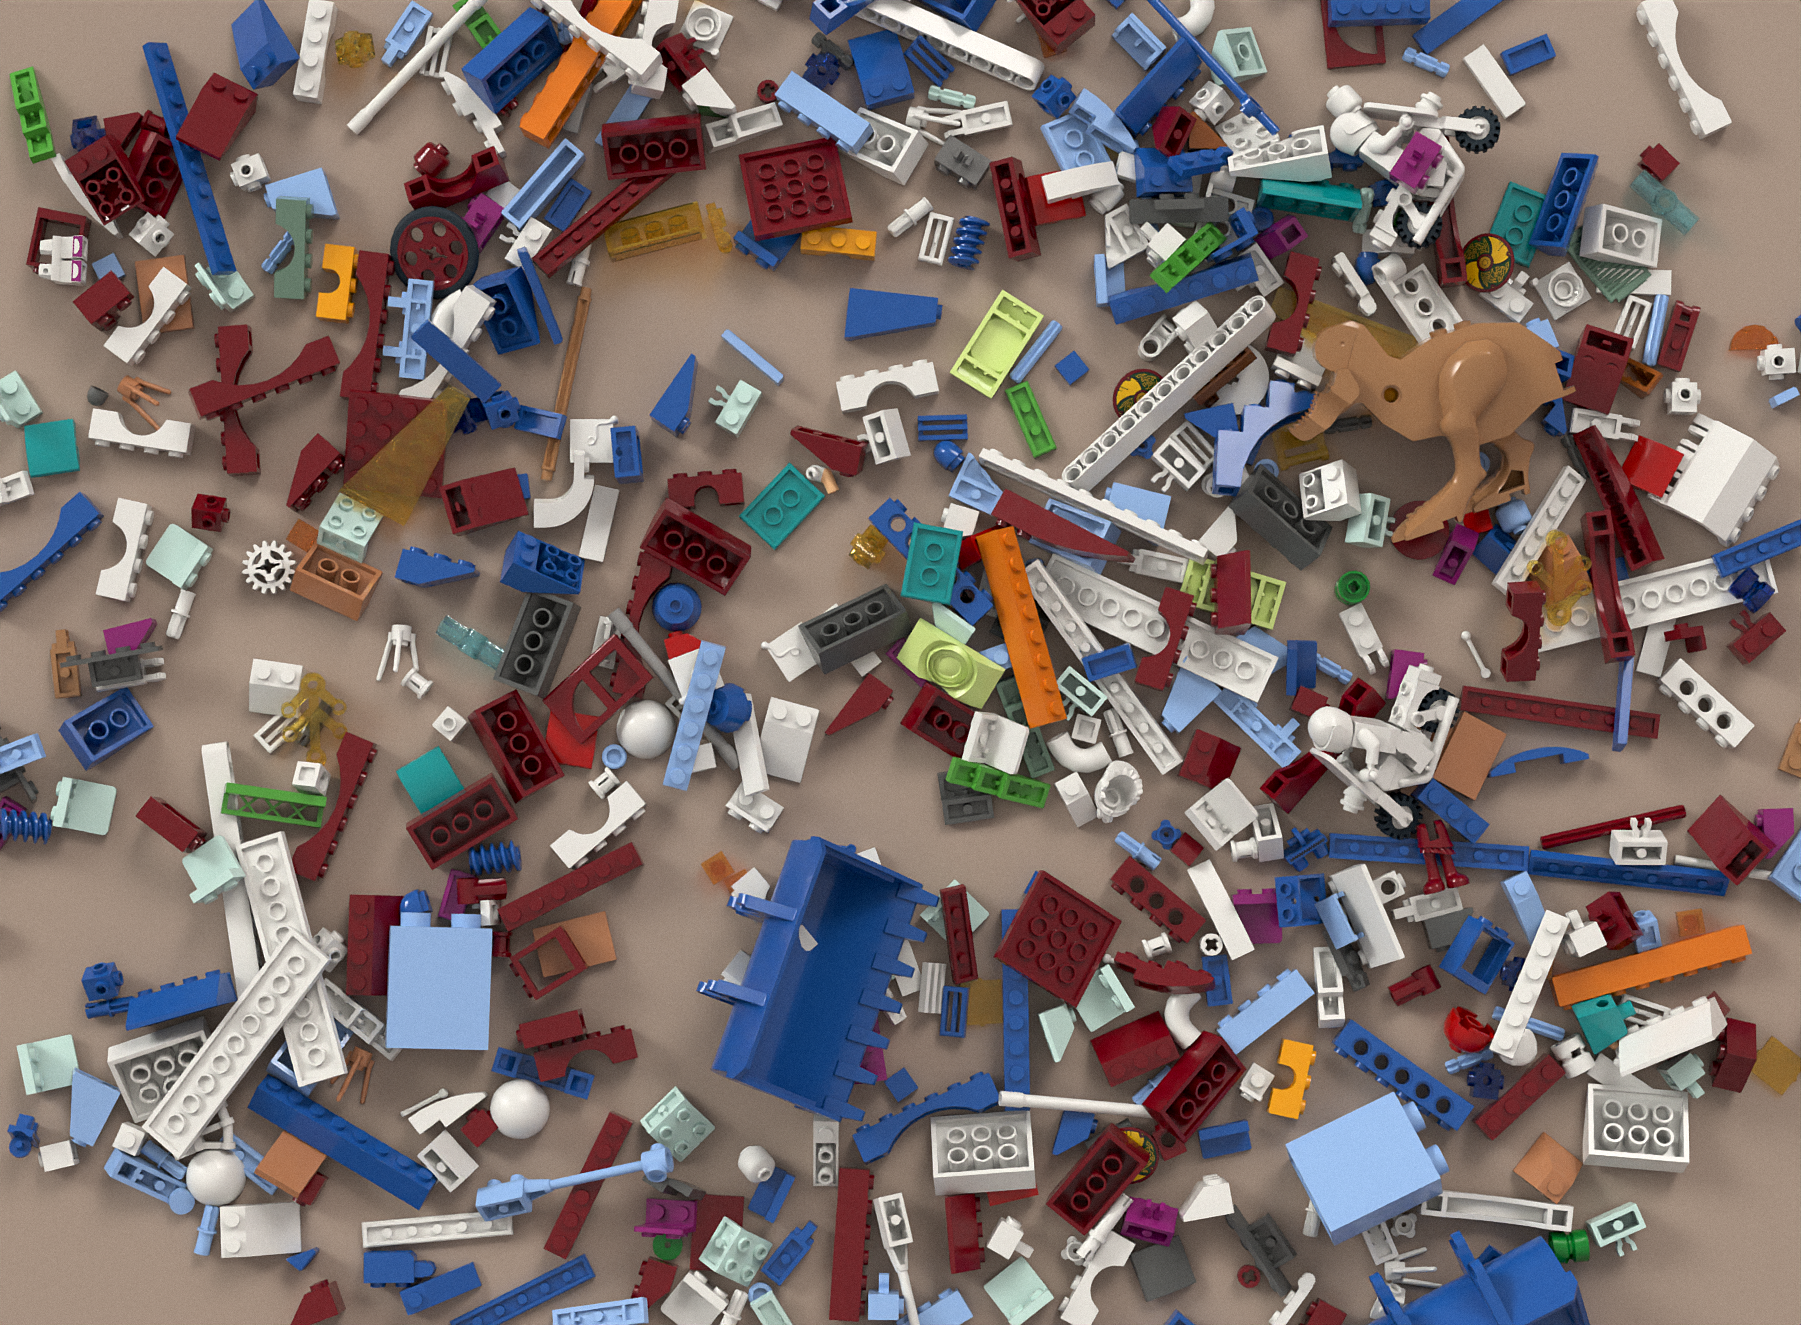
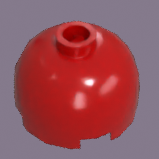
M1458 1006L1456 1009L1452 1008L1446 1017L1443 1028L1446 1039L1450 1042L1449 1047L1457 1053H1462V1051L1478 1053L1491 1042L1495 1032L1488 1023L1484 1027L1475 1019L1478 1016L1477 1014L1461 1006Z

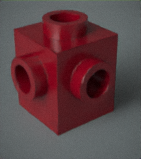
M197 493L191 508L192 528L221 532L224 523H228L230 520L231 510L227 508V498Z

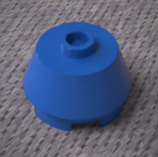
M683 583L665 585L656 593L652 603V612L657 623L662 628L672 632L685 631L691 628L698 621L702 608L697 592L692 587Z
M726 683L723 687L714 690L706 721L725 733L740 730L743 723L749 721L751 717L752 702L747 700L743 688L732 683Z

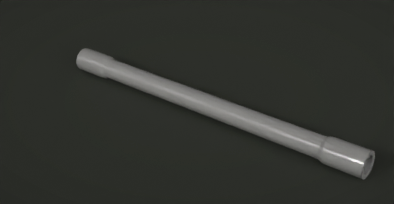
M618 607L607 617L619 632L628 639L679 702L682 696L674 676ZM706 721L703 733L715 746L719 755L732 771L739 767L737 752L727 743L718 730Z

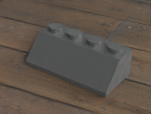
M1261 463L1244 481L1237 496H1233L1229 508L1237 516L1241 517L1255 532L1259 533L1273 548L1277 549L1291 564L1301 571L1321 556L1333 528L1326 521L1305 520L1303 517L1302 500Z
M887 584L798 625L814 661L824 675L912 632L907 610Z
M526 592L493 680L544 699L548 695L581 607L548 593Z

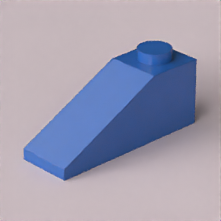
M474 1262L407 1287L399 1293L409 1316L482 1286Z

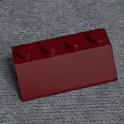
M700 113L602 124L601 136L608 180L706 170L704 136Z
M667 497L654 515L640 544V548L724 596L751 558V545Z
M517 689L474 710L467 717L515 804L565 776Z
M350 894L346 995L387 996L389 926H400L399 906L404 896Z
M1204 1030L1145 1099L1142 1106L1158 1124L1185 1144L1247 1069L1222 1037Z

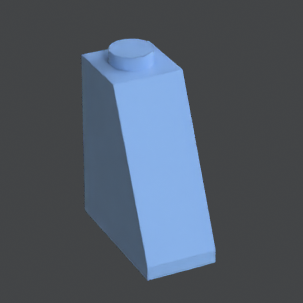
M322 167L265 185L267 193L263 194L267 207H272L275 212L276 198L279 196L310 198V204L314 206V218L340 219L326 173Z
M1113 482L1112 488H1106L1104 499L1112 502L1116 508L1122 511L1124 509L1131 510L1138 515V518L1145 521L1147 519L1153 520L1160 525V528L1164 529L1171 496ZM1148 541V542L1151 543L1153 546H1157V547L1159 546V545H1157V544H1155V543H1153V542H1151V541Z
M1180 667L1161 714V717L1164 719L1161 722L1162 725L1170 733L1175 731L1178 734L1222 691L1215 683Z
M76 1067L72 1072L70 1136L73 1137L72 1141L80 1146L86 1147L87 1144L93 1146L121 1092L118 1087Z

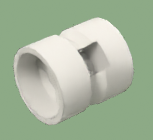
M1580 1033L1568 1036L1550 1047L1555 1058L1562 1061L1560 1067L1566 1072L1565 1076L1567 1079L1578 1076L1596 1065L1590 1052L1584 1051L1586 1045Z

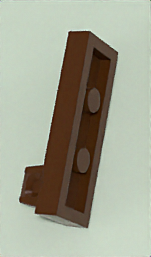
M1247 346L1193 396V399L1199 406L1204 404L1207 408H1210L1219 400L1216 392L1257 359L1255 354Z

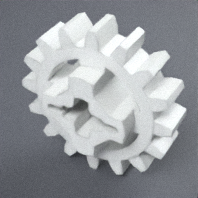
M263 541L261 548L254 544L255 552L247 551L246 554L250 559L243 560L242 562L248 566V569L242 571L243 574L250 576L246 582L248 584L254 582L252 589L256 591L262 587L263 594H267L269 589L272 594H277L278 587L285 591L286 586L284 584L286 582L292 584V579L289 578L290 575L295 573L292 566L297 565L296 561L290 560L294 555L293 552L285 553L287 546L282 544L278 548L276 541H273L271 546H269L267 541ZM272 551L279 553L284 560L274 559ZM261 555L262 558L258 564H255L256 559ZM268 562H270L273 565H278L275 566V568L271 569V573H269L266 570H262L265 569V567H268ZM285 571L283 577L278 581L280 573ZM256 575L265 576L267 584L259 581Z

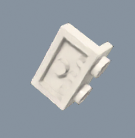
M743 781L726 804L730 808L728 811L730 815L738 820H741L742 817L746 818L751 822L749 827L760 834L763 830L766 832L770 831L784 807L762 793L745 796Z

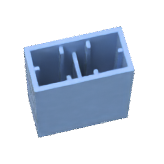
M401 912L400 926H389L386 1048L488 1050L492 929L481 928L482 914H451V927H431V913Z
M1394 1091L1285 1144L1289 1160L1334 1246L1443 1193L1440 1176L1449 1172L1446 1160L1436 1144L1426 1149L1424 1148L1417 1132L1425 1129L1426 1125L1418 1108L1413 1101L1401 1106Z

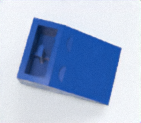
M518 531L505 550L500 583L521 592L579 595L585 560Z
M410 546V550L402 549L395 578L404 583L428 588L479 577L480 572L475 569L476 565H473L471 562L458 559V563H454L446 555L434 553L432 557L428 556V552H425V550Z

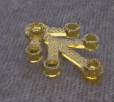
M1554 529L1549 531L1545 538L1547 546L1552 549L1553 577L1544 570L1543 564L1537 560L1529 561L1526 569L1530 574L1537 576L1553 591L1554 602L1546 596V603L1542 606L1547 609V618L1551 624L1564 626L1571 619V608L1582 596L1591 593L1592 585L1586 580L1577 581L1575 590L1565 600L1564 591L1582 571L1590 569L1592 562L1590 558L1580 555L1575 559L1574 565L1564 575L1563 549L1568 543V538L1564 532ZM1561 537L1562 542L1559 545H1556V538ZM1585 559L1586 565L1580 567L1581 560ZM1538 564V570L1532 572V566ZM1582 584H1586V585H1587L1586 590L1583 591V592H1581V591H1580L1581 585H1582ZM1563 610V616L1557 618V613Z
M311 672L301 679V690L290 702H285L281 706L282 715L285 718H292L296 714V709L308 698L309 707L291 726L283 728L282 737L286 742L295 741L297 734L309 722L310 749L306 753V761L320 763L324 766L327 758L320 745V722L330 729L333 736L337 739H343L348 731L343 723H337L319 707V697L331 706L332 712L336 715L344 714L347 706L344 700L336 699L325 689V680L320 674ZM310 681H316L317 686L315 688H310L308 686V683ZM338 703L343 704V708L340 711L334 709V706ZM287 706L293 708V711L289 714L284 712ZM342 727L344 732L340 735L336 734L335 730ZM292 730L294 735L290 738L286 737L285 733ZM313 753L320 754L318 760H313L311 756Z

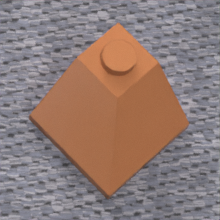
M1569 535L1547 544L1528 575L1531 581H1537L1541 589L1545 590V605L1547 608L1592 587L1581 555Z
M1542 1132L1512 1171L1548 1200L1558 1204L1574 1183L1583 1163L1549 1135Z

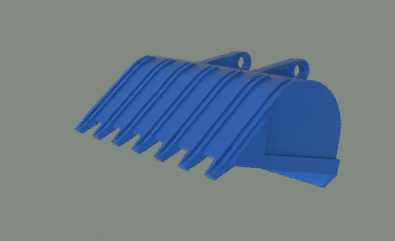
M811 836L810 841L792 840L771 901L744 893H739L738 898L730 896L727 907L736 910V914L762 923L741 985L720 979L718 981L708 979L707 983L699 981L696 992L733 1006L710 1070L731 1081L794 1104V1108L840 1123L842 1118L862 1122L865 1111L848 1104V1100L855 1082L875 1086L878 1076L860 1067L867 1046L888 1049L890 1039L873 1032L879 1011L900 1014L903 1004L885 996L892 975L907 978L913 977L915 968L898 960L904 940L925 942L927 932L910 925L917 904L937 907L940 898L923 890V884L821 837ZM800 925H803L818 943L810 951H806L801 946L799 938Z
M1459 1230L1450 1234V1245L1464 1275L1403 1306H1400L1399 1302L1396 1301L1389 1286L1385 1284L1378 1272L1368 1276L1385 1315L1366 1325H1590L1577 1280L1571 1270L1565 1272L1557 1257L1541 1236L1482 1265L1478 1258H1474Z

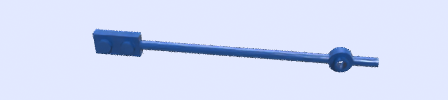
M1147 0L1177 34L1186 39L1195 53L1240 100L1239 102L1242 105L1240 110L1248 118L1255 117L1272 136H1275L1280 129L1266 115L1260 104L1239 86L1160 0Z

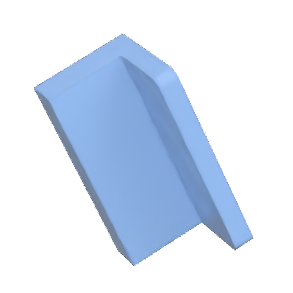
M1095 254L1093 261L1096 307H1110L1108 296L1125 291L1124 263L1108 270L1105 254Z

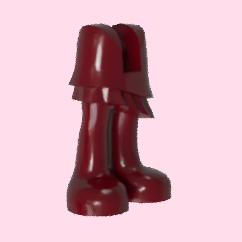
M1441 819L1433 820L1437 839L1432 841L1429 839L1425 824L1417 825V848H1420V853H1423L1428 881L1423 886L1424 895L1445 890V885L1438 870L1436 854L1440 856L1448 889L1470 883L1468 877L1458 873L1454 866L1451 855L1456 854V852L1452 849L1454 845L1450 841L1447 829Z

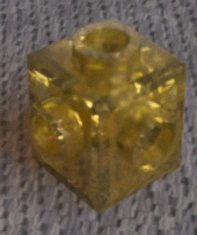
M348 31L344 33L343 37L335 40V51L339 65H349V68H360L364 66L365 62L376 57L372 33Z
M870 524L862 535L858 532L851 541L850 545L853 548L849 556L858 565L864 566L869 570L874 562L878 565L884 558L886 552L883 550L889 541Z

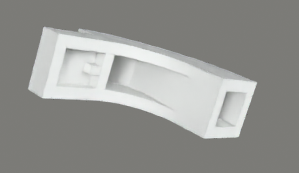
M574 450V480L570 489L564 495L554 499H534V528L555 527L569 522L587 505L593 491L594 475H584V472H589V457H584V451Z

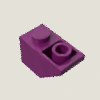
M1288 213L1255 237L1254 241L1257 242L1270 260L1289 251L1307 238L1308 235L1296 217Z
M1793 808L1758 809V814L1754 818L1755 826L1777 845L1765 859H1771L1794 834Z

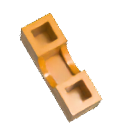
M835 227L802 232L801 254L818 256L841 254L849 256L850 259L875 261L877 232Z
M325 244L322 268L325 272L338 274L340 285L332 293L319 292L316 317L320 321L349 324L350 317H354L355 303H352V295L357 293L358 279L355 278V272L359 256L355 247Z
M1282 1038L1277 1063L1289 1066L1293 1071L1294 1078L1292 1084L1287 1088L1278 1089L1271 1087L1266 1112L1298 1119L1299 1114L1303 1115L1306 1100L1302 1099L1304 1090L1309 1089L1311 1076L1308 1075L1309 1065L1313 1066L1316 1058V1051H1313V1045Z

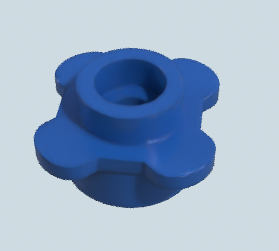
M1150 435L1142 442L1145 447L1141 448L1139 445L1130 455L1143 456L1145 459H1150L1153 455L1152 446L1156 442L1155 437Z
M1163 820L1160 823V827L1152 832L1151 837L1153 840H1158L1162 847L1167 850L1172 848V843L1181 837V831L1171 826L1169 820ZM1165 832H1167V833L1169 834L1168 837H1165V836H1164V833H1165Z

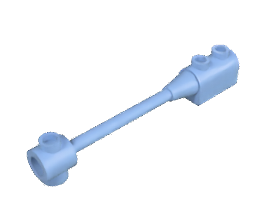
M656 1143L651 1146L650 1151L642 1152L641 1161L554 1180L527 1179L520 1174L512 1175L510 1181L505 1183L492 1179L487 1182V1187L478 1188L476 1208L484 1221L487 1222L532 1212L533 1200L553 1192L555 1189L642 1170L648 1180L662 1182L667 1178V1173L673 1172V1157L668 1147Z

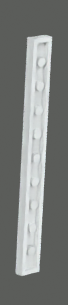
M985 448L982 449L979 455L980 465L1082 511L1109 520L1117 527L1204 565L1208 557V549L1200 541H1189L1182 538L1183 535L1175 530L1170 529L1167 531L1162 529L1153 520H1142L1131 510L1124 509L1122 511L1106 499L1100 501L1084 489H1079L1078 491L1071 488L1070 484L1062 479H1057L1056 481L1049 478L1048 474L1042 470H1031L1020 460L1013 459L1011 461L1003 457L1004 455L995 449H990V451Z
M1037 559L1025 567L1033 597L1080 662L1083 664L1081 658L1104 651V648L1041 561ZM1121 672L1095 680L1162 775L1183 762L1184 759Z

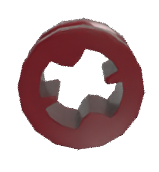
M772 80L762 81L757 87L759 99L765 104L775 102L777 100L775 93L779 89L778 85ZM766 86H770L771 90L775 89V92L771 93L769 98L766 97V94H761L762 91H765Z
M1243 1265L1237 1273L1238 1281L1246 1288H1253L1260 1282V1272L1253 1265ZM1250 1269L1253 1270L1254 1273L1252 1274L1256 1275L1254 1281L1249 1280L1248 1283H1245L1243 1281L1245 1278L1242 1277L1243 1272L1248 1273Z

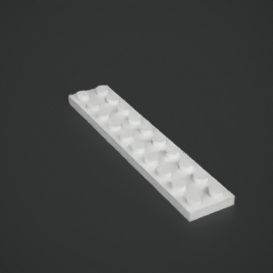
M1052 554L1046 570L1086 624L1126 643L1130 642L1131 645L1152 655L1160 653L1166 647L1170 638V629L1165 619L1158 614L1160 602L1059 555ZM1188 616L1185 626H1188L1189 630L1186 640H1180L1177 649L1182 651L1176 666L1258 703L1279 657L1231 635H1215L1214 627Z
M1710 558L1618 581L1624 611L1631 630L1778 593L1769 559L1722 579L1719 576L1713 559ZM1592 588L1577 593L1548 608L1546 605H1542L1544 625L1540 627L1542 648L1538 649V653L1600 638Z
M276 832L236 845L240 866L246 875L244 881L265 961L267 962L291 928L299 931L314 944L285 832ZM321 974L283 1024L298 1087H304L348 1073Z
M291 928L142 1128L178 1159L183 1158L332 959L299 931Z

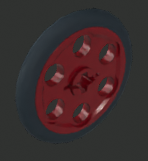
M429 206L413 210L401 219L395 227L391 238L390 256L391 261H394L396 275L407 288L408 279L424 280V271L426 269L431 270L435 276L433 299H445L458 290H464L472 281L478 268L479 249L475 235L464 219L446 208ZM436 223H442L445 226V235L439 236L435 233L434 226ZM414 228H418L423 232V239L420 242L415 241L412 237V230ZM453 241H459L462 244L463 251L461 254H456L452 251L451 245ZM436 247V252L442 256L433 258V254L428 250ZM408 252H414L417 255L418 261L415 265L407 262L406 255ZM448 264H452L457 268L456 277L452 278L447 275L446 267Z

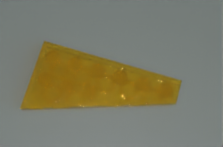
M449 385L345 483L338 492L405 526L472 396Z

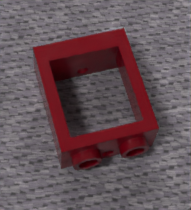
M38 207L26 265L33 269V273L39 274V265L47 264L39 261L41 257L40 241L45 238L48 222L80 228L79 235H83L88 239L92 220L83 215Z
M150 796L136 814L139 820L183 853H191L206 842L204 837L207 833L160 797Z
M563 925L511 956L510 960L512 963L509 964L516 977L521 976L525 982L522 987L529 998L534 997L535 1000H539L589 968ZM556 937L575 969L539 991L520 959Z
M582 1008L519 1024L520 1029L516 1030L519 1045L523 1044L524 1049L587 1033Z

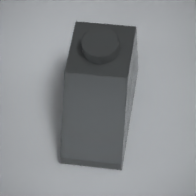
M1473 907L1421 920L1428 948H1436V952L1449 950L1450 944L1453 943L1468 915L1472 916L1474 912Z

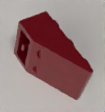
M1015 0L1040 37L1057 56L1095 26V13L1083 0Z
M114 134L100 138L64 161L104 226L145 201L128 157Z
M1586 324L1581 332L1575 351L1571 378L1565 384V387L1574 385L1576 391L1562 397V400L1609 415L1634 339Z
M319 433L300 452L286 506L296 513L299 510L304 511L312 502L310 498L316 492L321 493L329 484L327 480L333 473L335 475L339 474L345 465V456Z
M515 467L459 480L439 487L452 533L459 537L529 515Z
M1721 794L1687 830L1716 867L1737 886L1744 882L1777 846Z

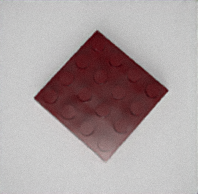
M831 137L828 140L821 138L738 155L755 241L853 223L836 141Z
M351 389L348 401L343 488L442 498L439 487L444 486L450 400Z
M1039 870L993 957L1067 1005L1077 1008L1122 921L1046 871Z

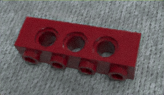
M1011 156L989 163L1009 259L1020 262L1041 256L1022 161Z
M1130 856L1125 859L1110 877V880L1113 882L1111 887L1120 895L1128 894L1132 898L1130 903L1139 911L1147 910L1151 914L1149 919L1158 927L1165 925L1170 930L1168 935L1179 944L1181 941L1188 943L1206 922V919ZM1135 878L1141 879L1144 884L1143 890L1139 893L1133 892L1130 888V883ZM1154 894L1160 895L1163 899V904L1158 909L1152 908L1149 903L1150 897ZM1173 910L1179 911L1182 915V920L1177 925L1171 924L1168 918Z

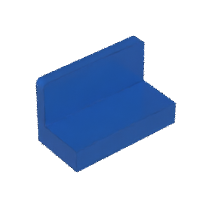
M1495 524L1493 529L1475 546L1472 554L1497 575L1517 542L1509 534L1503 532L1500 526Z
M1287 640L1286 695L1296 696V688L1300 686L1305 688L1316 687L1317 641Z
M1244 1119L1197 1129L1202 1157L1207 1159L1250 1150L1252 1146L1248 1132L1250 1131L1248 1121Z
M775 1166L771 1177L759 1183L748 1209L765 1217V1220L774 1223L796 1176Z

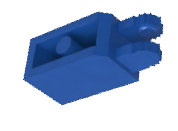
M368 1250L364 1252V1283H370L372 1288L386 1287V1283H395V1287H411V1283L416 1282L417 1277H430L437 1268L435 1262L417 1260V1254L413 1250Z

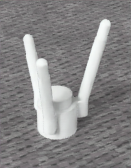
M910 106L906 125L919 131L922 136L943 146L944 141L924 131L921 127L926 128L928 121L960 126L961 123L959 121L930 116L929 113L957 114L961 110L926 108L922 106L915 108Z
M392 625V632H388V641L378 670L377 681H381L392 643L393 646H396L393 672H398L401 647H407L408 642H410L413 666L417 669V672L419 671L415 644L416 634L411 633V626Z
M1426 1247L1399 1254L1398 1257L1384 1262L1385 1280H1391L1392 1283H1404L1430 1288L1442 1286V1284L1401 1278L1406 1277V1273L1437 1271L1436 1267H1405V1262H1400V1260L1426 1252Z

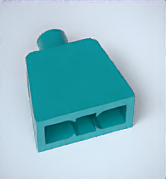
M1604 995L1571 1006L1594 1055L1627 1035L1628 1030L1623 1020L1636 1014L1630 1000L1616 1006L1611 995Z

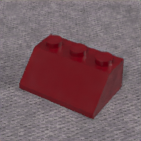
M142 129L128 157L145 197V201L134 208L145 213L149 212L154 217H157L159 214L165 219L183 181L172 142L155 132Z
M1250 550L1219 555L1216 557L1214 564H1210V579H1214V588L1210 589V602L1214 603V612H1211L1210 625L1215 627V635H1245L1251 625Z
M1155 1011L1090 1040L1110 1087H1114L1180 1058L1159 1011Z
M975 1193L944 1195L951 1274L981 1269L980 1263L985 1262L984 1247L979 1248L978 1238L983 1237L982 1222H977L976 1212H981L980 1197H975Z

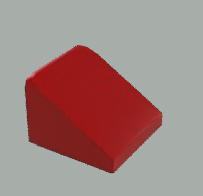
M1488 509L1464 515L1463 524L1466 528L1479 534L1493 529Z

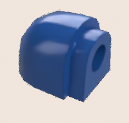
M1360 252L1355 260L1354 270L1365 286L1371 285L1376 281L1372 266L1381 261L1378 259V253Z
M941 441L934 448L935 460L945 470L948 469L952 473L966 459L962 455L963 451L951 441Z
M416 889L404 896L399 906L400 916L401 912H433L426 890L420 891Z

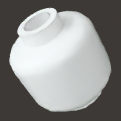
M1336 85L1327 93L1329 99L1326 102V108L1335 118L1345 113H1356L1363 109L1361 107L1362 98L1349 85H1344L1340 88Z
M759 1145L749 1146L740 1153L738 1167L749 1181L760 1183L771 1177L775 1169V1161L764 1147Z

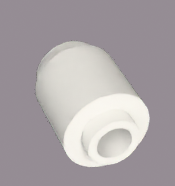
M1119 182V186L1095 192L1091 195L1092 198L1088 202L1098 213L1103 215L1106 211L1109 212L1125 195L1122 191L1124 186Z

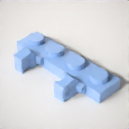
M408 279L407 292H402V298L388 296L387 306L403 308L402 314H405L403 340L399 341V347L383 346V355L396 357L395 363H400L399 377L425 379L428 353L413 341L411 336L427 319L431 321L435 281Z
M1225 688L1213 700L1221 710L1282 768L1288 766L1301 753L1292 743L1295 737L1291 733L1300 725L1293 717L1283 728L1279 724L1274 726L1256 708L1258 706L1257 703Z
M645 1297L552 1310L553 1325H641L649 1323L648 1304Z

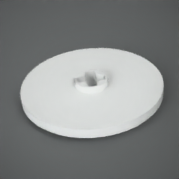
M1248 345V348L1255 354L1257 359L1236 375L1239 379L1238 383L1233 382L1232 385L1227 383L1216 392L1219 400L1211 407L1234 403L1235 413L1238 415L1241 414L1244 405L1259 404L1268 389L1269 371L1263 356L1255 348Z

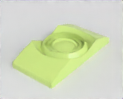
M1002 290L951 369L950 374L992 399L1031 339L1044 315Z
M1189 559L1180 591L1194 595L1193 602L1197 603L1196 609L1210 613L1214 612V603L1210 602V589L1214 588V579H1210V564H1214V561L1206 559L1204 565ZM1251 572V625L1273 630L1286 582Z
M922 618L918 620L897 656L919 678L936 683L954 699L980 709L984 706L1005 671L1003 667Z

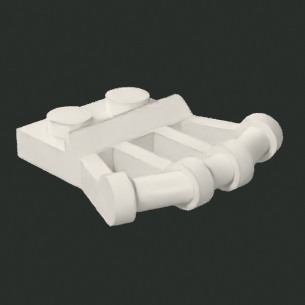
M227 1101L224 1102L217 1112L221 1121L206 1127L184 1157L203 1149L236 1148V1142L233 1141V1123L235 1121L228 1113L226 1108L228 1106ZM223 1127V1141H205L203 1135Z

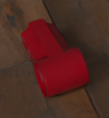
M467 877L456 879L457 904H476L483 900L506 899L507 884L504 877L488 879Z
M1431 964L1417 969L1411 973V976L1387 988L1396 1006H1400L1420 995L1425 996L1442 986Z

